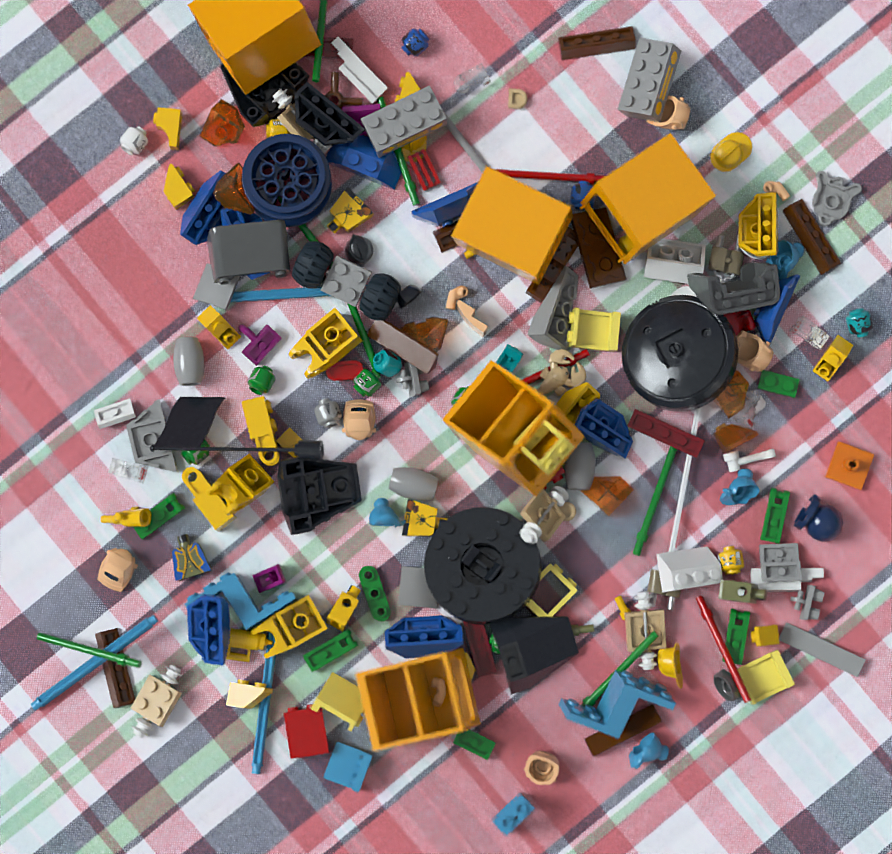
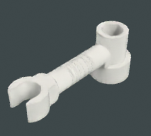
M774 449L741 458L739 457L738 450L723 454L724 461L728 464L729 472L740 470L741 465L776 456Z

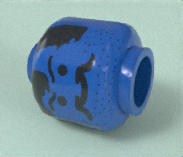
M413 28L402 38L403 46L401 48L408 56L412 54L417 57L429 47L428 41L430 39L421 29Z
M579 181L578 184L572 186L570 203L575 209L581 210L582 204L580 202L593 188L590 182ZM595 198L590 201L591 207L595 203Z

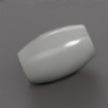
M184 337L176 340L173 363L175 375L180 386L200 385L202 382L205 366L204 354L197 337Z
M581 442L565 461V479L570 490H590L592 486L596 461L591 443Z
M399 467L393 469L389 489L408 499L429 501L434 500L439 479L423 470Z

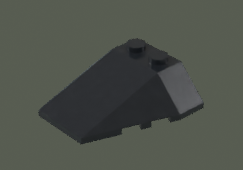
M298 457L280 460L277 473L282 512L291 535L310 532L324 521H329L331 517L346 511L362 501L356 463L331 460H299Z

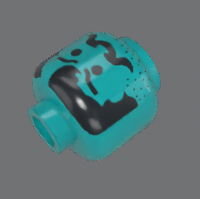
M864 308L849 311V315L846 317L849 333L857 334V337L867 336L868 331L873 328L870 313L864 311Z
M383 349L375 354L373 358L375 371L387 377L397 375L402 368L401 358L390 350Z

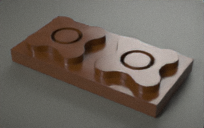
M607 207L594 209L593 211L616 241ZM587 211L573 214L571 223L590 289L627 280L622 261L618 263L619 256L592 221Z

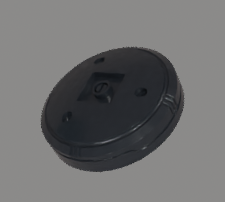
M673 295L661 298L659 302L655 301L656 303L649 304L641 310L629 325L622 345L623 369L633 389L654 406L676 412L698 409L715 400L731 382L738 363L739 349L737 337L728 319L723 314L711 313L698 297Z
M477 507L458 512L443 522L435 531L426 549L424 573L430 592L447 613L467 623L488 625L513 617L529 603L540 582L541 556L537 543H527L522 539L520 531L524 528V524L518 518L500 509Z

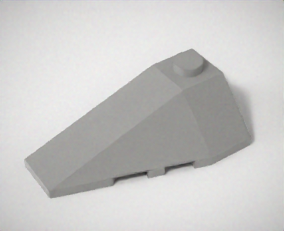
M564 267L534 315L527 334L541 345L567 351L569 348L567 332L571 330V323L568 322L569 313L572 312L573 300L576 299L578 275L569 267Z

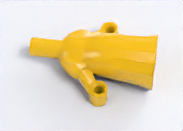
M134 506L129 510L115 512V515H102L101 522L123 525L125 527H146L151 522V512L148 508L139 509L138 506Z

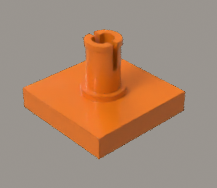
M837 441L825 478L861 491L874 454Z

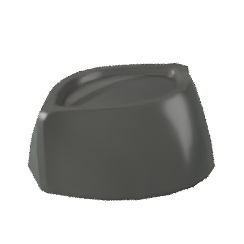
M723 669L714 675V685L724 699L734 701L741 696L731 673Z

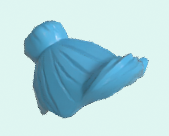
M786 240L778 242L777 255H770L766 263L777 265L779 281L786 279L788 272L796 266L799 258L804 254V247L797 242L794 244Z
M740 469L737 472L738 477L732 481L729 488L723 489V493L720 496L722 504H746L751 498L759 494L760 489L752 479L753 473L751 470Z
M386 498L375 500L374 509L369 516V525H395L396 528L406 523L405 520H400L395 511L389 507V501Z
M650 733L640 741L638 746L633 747V751L629 753L631 768L638 769L642 763L650 762L657 758L661 761L666 760L669 748L666 745H661L655 733Z

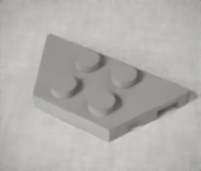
M160 399L156 400L148 409L139 414L136 419L127 424L126 427L135 463L176 472L177 468L172 450L150 451V446L155 445L166 425Z

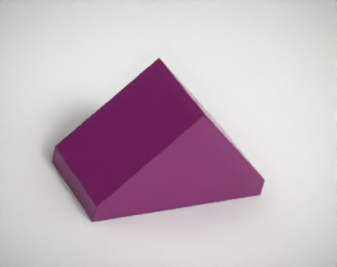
M280 564L252 575L259 593L287 583Z

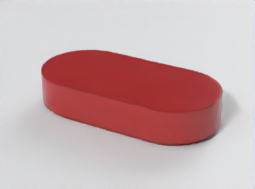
M357 360L338 361L326 370V375L332 381L354 380L364 367Z

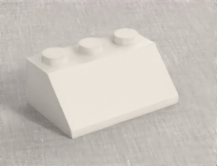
M663 238L647 249L644 277L688 284L687 274H703L706 245Z
M707 546L656 554L662 592L719 584L720 580H723L721 564Z

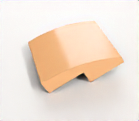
M458 300L457 309L461 317L476 333L484 337L488 326L474 318V308Z

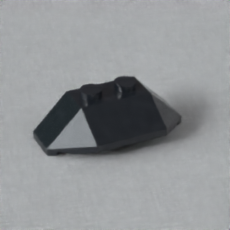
M308 82L295 93V122L324 146L353 143L365 131V128Z

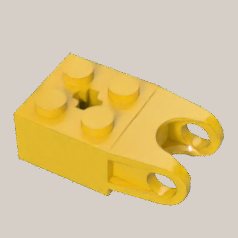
M334 308L306 331V334L290 350L289 357L295 359L304 354L312 355V362L304 373L305 377L310 379L336 364L363 340L342 314Z
M264 396L241 401L250 439L256 443L257 448H278L275 432L278 431L274 418L271 419L270 413H273L271 402L266 400ZM258 451L259 458L265 465L274 466L279 462V452H274L273 459L265 460L267 452Z
M248 454L230 466L206 492L208 495L217 494L222 496L227 502V508L224 512L226 515H231L244 509L262 496L275 481Z
M188 467L183 471L182 480L195 496L192 499L216 531L220 532L237 518L235 513L226 515L224 511L227 508V503H225L222 496L217 494L208 495L206 491L212 485L202 472L194 467ZM196 473V480L189 482V475Z
M307 595L271 615L255 627L251 634L255 635L263 631L273 634L275 643L264 654L266 659L292 649L328 628L312 599ZM298 616L304 619L302 627L296 624Z

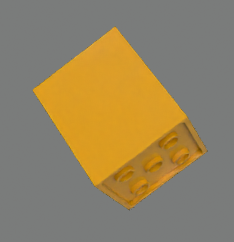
M194 0L188 4L206 40L245 95L321 45L307 12L299 0Z
M669 133L598 181L580 202L582 204L580 209L584 208L592 221L615 253H617L620 258L618 263L622 261L624 264H627L697 216L716 195L674 136ZM599 195L631 239L634 248L627 255L621 250L591 208L590 201Z
M486 166L452 234V238L458 246L539 285L573 218L572 209L570 206Z
M493 360L489 361L442 419L475 453L535 497L538 496L585 438L553 402ZM538 416V418L534 421V423L530 426V428L525 432V434L521 437V439L517 442V444L514 445L513 442H514V441L518 438V436L531 424V422ZM545 420L575 446L549 475L542 471L521 451ZM549 431L530 453L540 461L559 438Z
M463 648L356 673L373 751L460 732L481 724ZM434 677L442 678L445 681L446 696L441 707H436L432 704L437 692V688L431 686Z

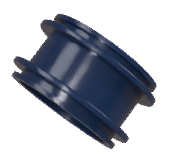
M279 134L266 138L251 150L243 166L242 184L247 201L252 210L264 221L284 220L286 227L300 226L315 219L324 210L329 201L332 191V178L328 161L322 150L305 137L295 134ZM284 155L287 157L284 162L277 161L279 156ZM298 161L305 162V165L302 167L295 166ZM267 168L273 170L269 175L263 174V171ZM315 169L317 174H308L305 172ZM290 175L291 182H288L285 186L284 180L286 181ZM304 178L310 181L307 185H301L300 182ZM267 181L263 186H257V182ZM271 186L277 188L274 193L267 192V189ZM290 191L296 193L293 198H287L286 195ZM301 191L309 196L307 200L304 201L300 196ZM279 196L282 198L281 207L275 206Z

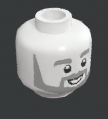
M129 127L120 138L121 149L129 155L140 154L148 144V138L145 136L147 134L146 131L141 127Z

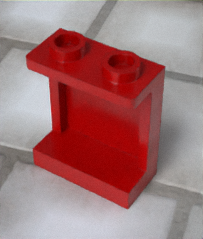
M313 704L306 705L307 709L299 710V706L287 708L288 712L283 713L290 759L330 752L322 707L319 708L318 712L310 709Z

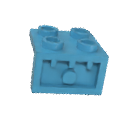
M336 742L324 778L349 787L351 790L359 793L373 755Z

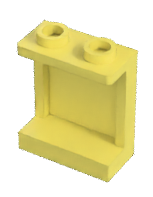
M575 307L569 313L568 322L571 323V330L567 332L569 347L607 352L617 351L621 312L608 313L583 310Z
M774 650L737 668L752 699L750 701L751 705L795 685L778 650Z
M332 672L310 709L318 712L320 707L326 709L350 724L348 730L352 731L354 726L359 727L364 718L361 716L362 712L364 713L359 687Z

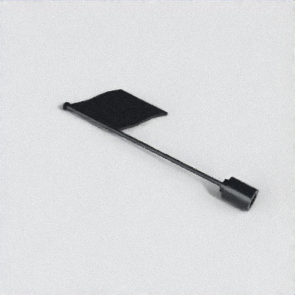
M179 397L171 409L163 432L155 445L150 446V451L152 452L154 450L294 452L299 460H323L324 443L322 440H299L294 448L200 447L208 435L216 412L225 400V397Z

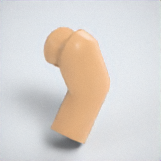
M460 285L450 290L445 308L455 310L456 301L468 295V288Z
M434 677L431 686L437 688V692L432 704L436 707H441L446 696L445 681L442 678Z

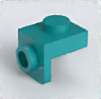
M507 344L496 363L512 374L520 362L523 353L516 347Z

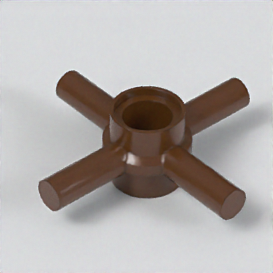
M332 72L331 91L325 97L330 99L332 95L337 96L339 103L336 106L340 109L343 105H363V98H347L338 91L339 72Z

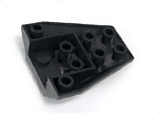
M295 62L245 95L224 64L220 65L240 114L253 128L269 124L271 119H277L286 110L285 108L278 109L279 103L277 101L272 102L274 100L273 95L277 91L287 89L285 94L293 96L290 102L293 104L295 103V93L310 77Z
M568 616L511 617L490 624L511 694L531 688L579 653Z

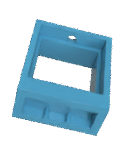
M519 792L492 818V822L507 836L534 810V807Z

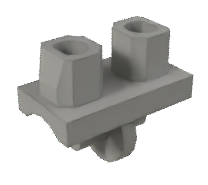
M409 362L404 363L405 370H400L401 377L397 378L396 382L402 383L403 389L409 390L410 397H415L429 390L427 380L419 381L418 374H424V372Z
M807 585L804 599H802L803 591H798L797 598L791 597V601L796 602L795 610L800 611L801 604H803L799 618L801 620H818L820 610L811 608L812 600L822 602L824 592L815 589L816 586Z

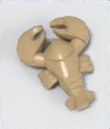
M555 350L549 359L551 371L549 372L548 368L545 367L540 374L544 379L539 389H533L543 396L554 390L560 396L567 391L563 385L575 388L585 383L586 371L577 362L576 365L579 372L576 373L573 366L571 369V379L568 378V369L561 366L558 367V364H569L570 361L565 360V357H569L573 361L575 358L567 350Z

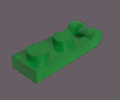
M771 487L760 540L780 544L790 491H777V488ZM775 498L782 499L781 505L774 503Z
M175 493L169 495L150 510L151 522L148 526L133 527L142 540L185 509V506L177 500L178 497ZM170 503L174 508L171 512L166 507Z
M731 608L725 644L734 663L742 665L750 612H738L737 609ZM735 620H742V626L735 625Z
M350 629L303 655L312 673L359 646L358 642L352 638ZM345 639L347 646L342 647L339 641Z

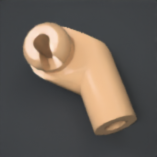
M767 181L763 185L764 192H776L782 201L790 197L780 182Z

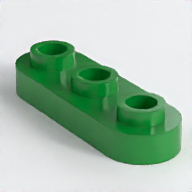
M365 566L359 572V579L371 614L377 621H386L390 617L391 610L378 572L372 566ZM366 572L372 573V577L370 579L365 578ZM373 590L378 591L377 597L371 596ZM383 608L385 610L384 615H378L377 610Z

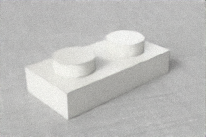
M130 398L94 410L99 429L136 418Z

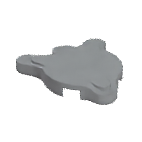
M819 171L816 174L817 190L813 196L812 206L818 217L819 224L826 227L831 222L837 221L847 214L852 198L862 191V187L858 183L844 187L842 177L830 178L824 171Z

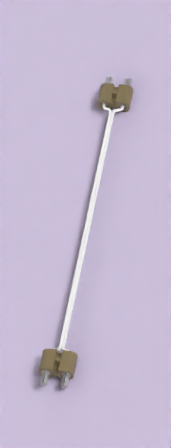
M718 235L716 247H712L708 270L713 271L714 275L720 279V284L725 283L727 279H732L734 276H740L744 253L741 252L737 240L735 250L723 248V235ZM716 272H718V273H721V272H722V273H725V274H728V275H731V276H730V277H725V278L723 279L722 276H721V275H718ZM701 407L695 409L691 434L694 436L697 434ZM688 454L669 552L675 550L692 460V456ZM651 569L647 592L653 595L650 598V603H653V607H655L657 594L668 596L667 609L674 610L675 600L680 598L681 590L662 592L659 569Z

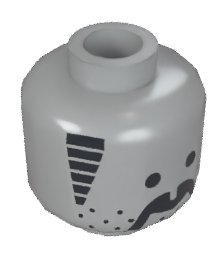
M329 398L320 400L318 402L319 405L314 409L318 424L324 426V428L338 425L342 417L338 403L330 401Z

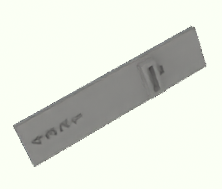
M787 622L779 637L780 641L858 677L865 663V659Z

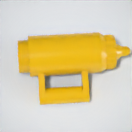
M230 628V641L226 659L250 662L251 650H264L265 646L272 645L273 641L266 638L267 635L261 632L252 635V630ZM231 647L248 649L247 654L231 652Z

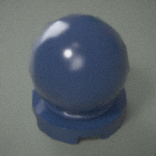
M813 494L808 499L811 503L807 509L805 507L801 509L793 526L799 530L806 527L807 533L814 540L820 542L834 540L842 531V515L834 506L820 504L821 498Z

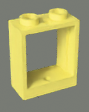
M538 416L531 422V424H530V425L518 436V438L513 442L514 445L517 444V442L521 439V437L525 434V432L530 428V426L534 423V421L538 418ZM545 420L521 451L542 471L549 475L575 446ZM551 431L559 440L539 461L530 451Z
M550 563L541 572L540 580L551 571L570 592L548 614L532 599L529 600L526 606L537 617L553 616L578 591L575 588L577 584L570 577L566 579L562 575L564 571L556 563L554 565Z

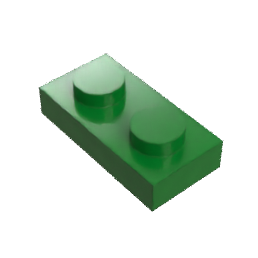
M763 370L757 389L795 398L800 379Z
M470 729L458 732L453 741L454 744L488 760L496 742Z

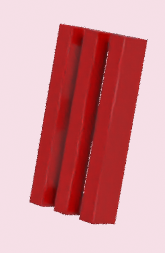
M425 148L413 155L407 156L423 191L441 183ZM423 154L425 161L435 179V182H432L420 158V155ZM414 158L417 159L429 185H425L413 161Z

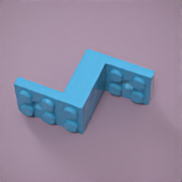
M228 572L220 577L221 581L217 584L212 582L203 588L204 592L201 594L194 593L189 596L185 606L187 608L188 604L203 594L217 596L223 592L245 629L250 630L298 598L294 592L289 593L285 591L277 596L278 601L274 603L269 601L261 606L262 611H260L236 573Z
M615 670L597 709L590 705L582 706L571 698L568 700L561 698L558 705L567 720L619 738L638 698L670 710L674 709L676 703L664 685L659 683L654 685L646 678L639 677L638 679L625 670L622 672Z

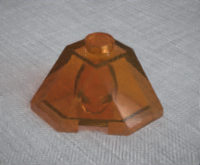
M221 99L211 108L199 137L213 146L237 143L245 129L238 109Z
M237 163L216 183L213 194L224 208L251 215L254 213L255 207L250 203L244 192L242 184L243 167L240 163Z
M429 317L425 318L426 322L415 324L413 321L406 323L400 328V330L437 353L443 344L448 319Z
M736 370L727 388L713 400L728 419L745 408V398L749 389V382Z
M726 423L716 427V432L713 433L723 454L759 435L757 431L734 424L727 426Z
M621 476L594 477L590 490L580 491L608 517L634 489Z

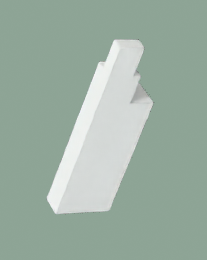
M337 37L332 44L339 51L337 54L345 61L338 69L373 103L388 87Z
M751 568L750 576L751 583L757 584L760 589H766L767 592L801 591V582H812V578H824L823 568H801V581L762 582L761 568Z

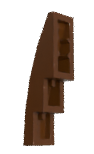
M567 228L540 284L532 282L525 292L540 303H542L561 271L578 248L573 229Z

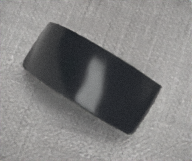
M353 234L345 246V255L349 261L358 265H365L373 255V245L367 238Z
M408 285L399 292L397 297L399 307L402 309L410 304L423 290L415 285Z

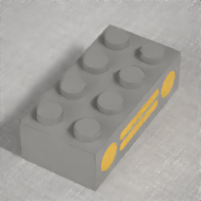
M639 38L618 106V110L626 117L660 123L682 52L676 45L669 42Z
M429 85L361 118V122L380 158L446 126L447 118Z

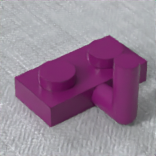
M240 324L238 327L239 331L251 340L241 353L255 366L282 339L268 324L257 335L244 324Z

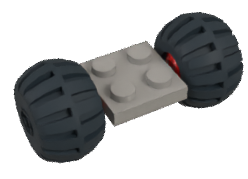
M310 241L304 245L292 270V276L298 284L306 288H318L326 278L321 291L354 307L357 306L362 293H364L359 304L360 310L364 315L373 320H386L389 317L401 291L400 283L393 276L383 273L375 274L366 286L372 271L338 255L333 262L334 254L324 243Z

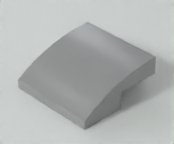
M207 263L193 299L227 310L240 276H234L229 284L221 285L214 283L211 264Z
M798 543L759 545L762 582L802 580Z
M402 566L398 605L437 609V601L428 588L424 568Z

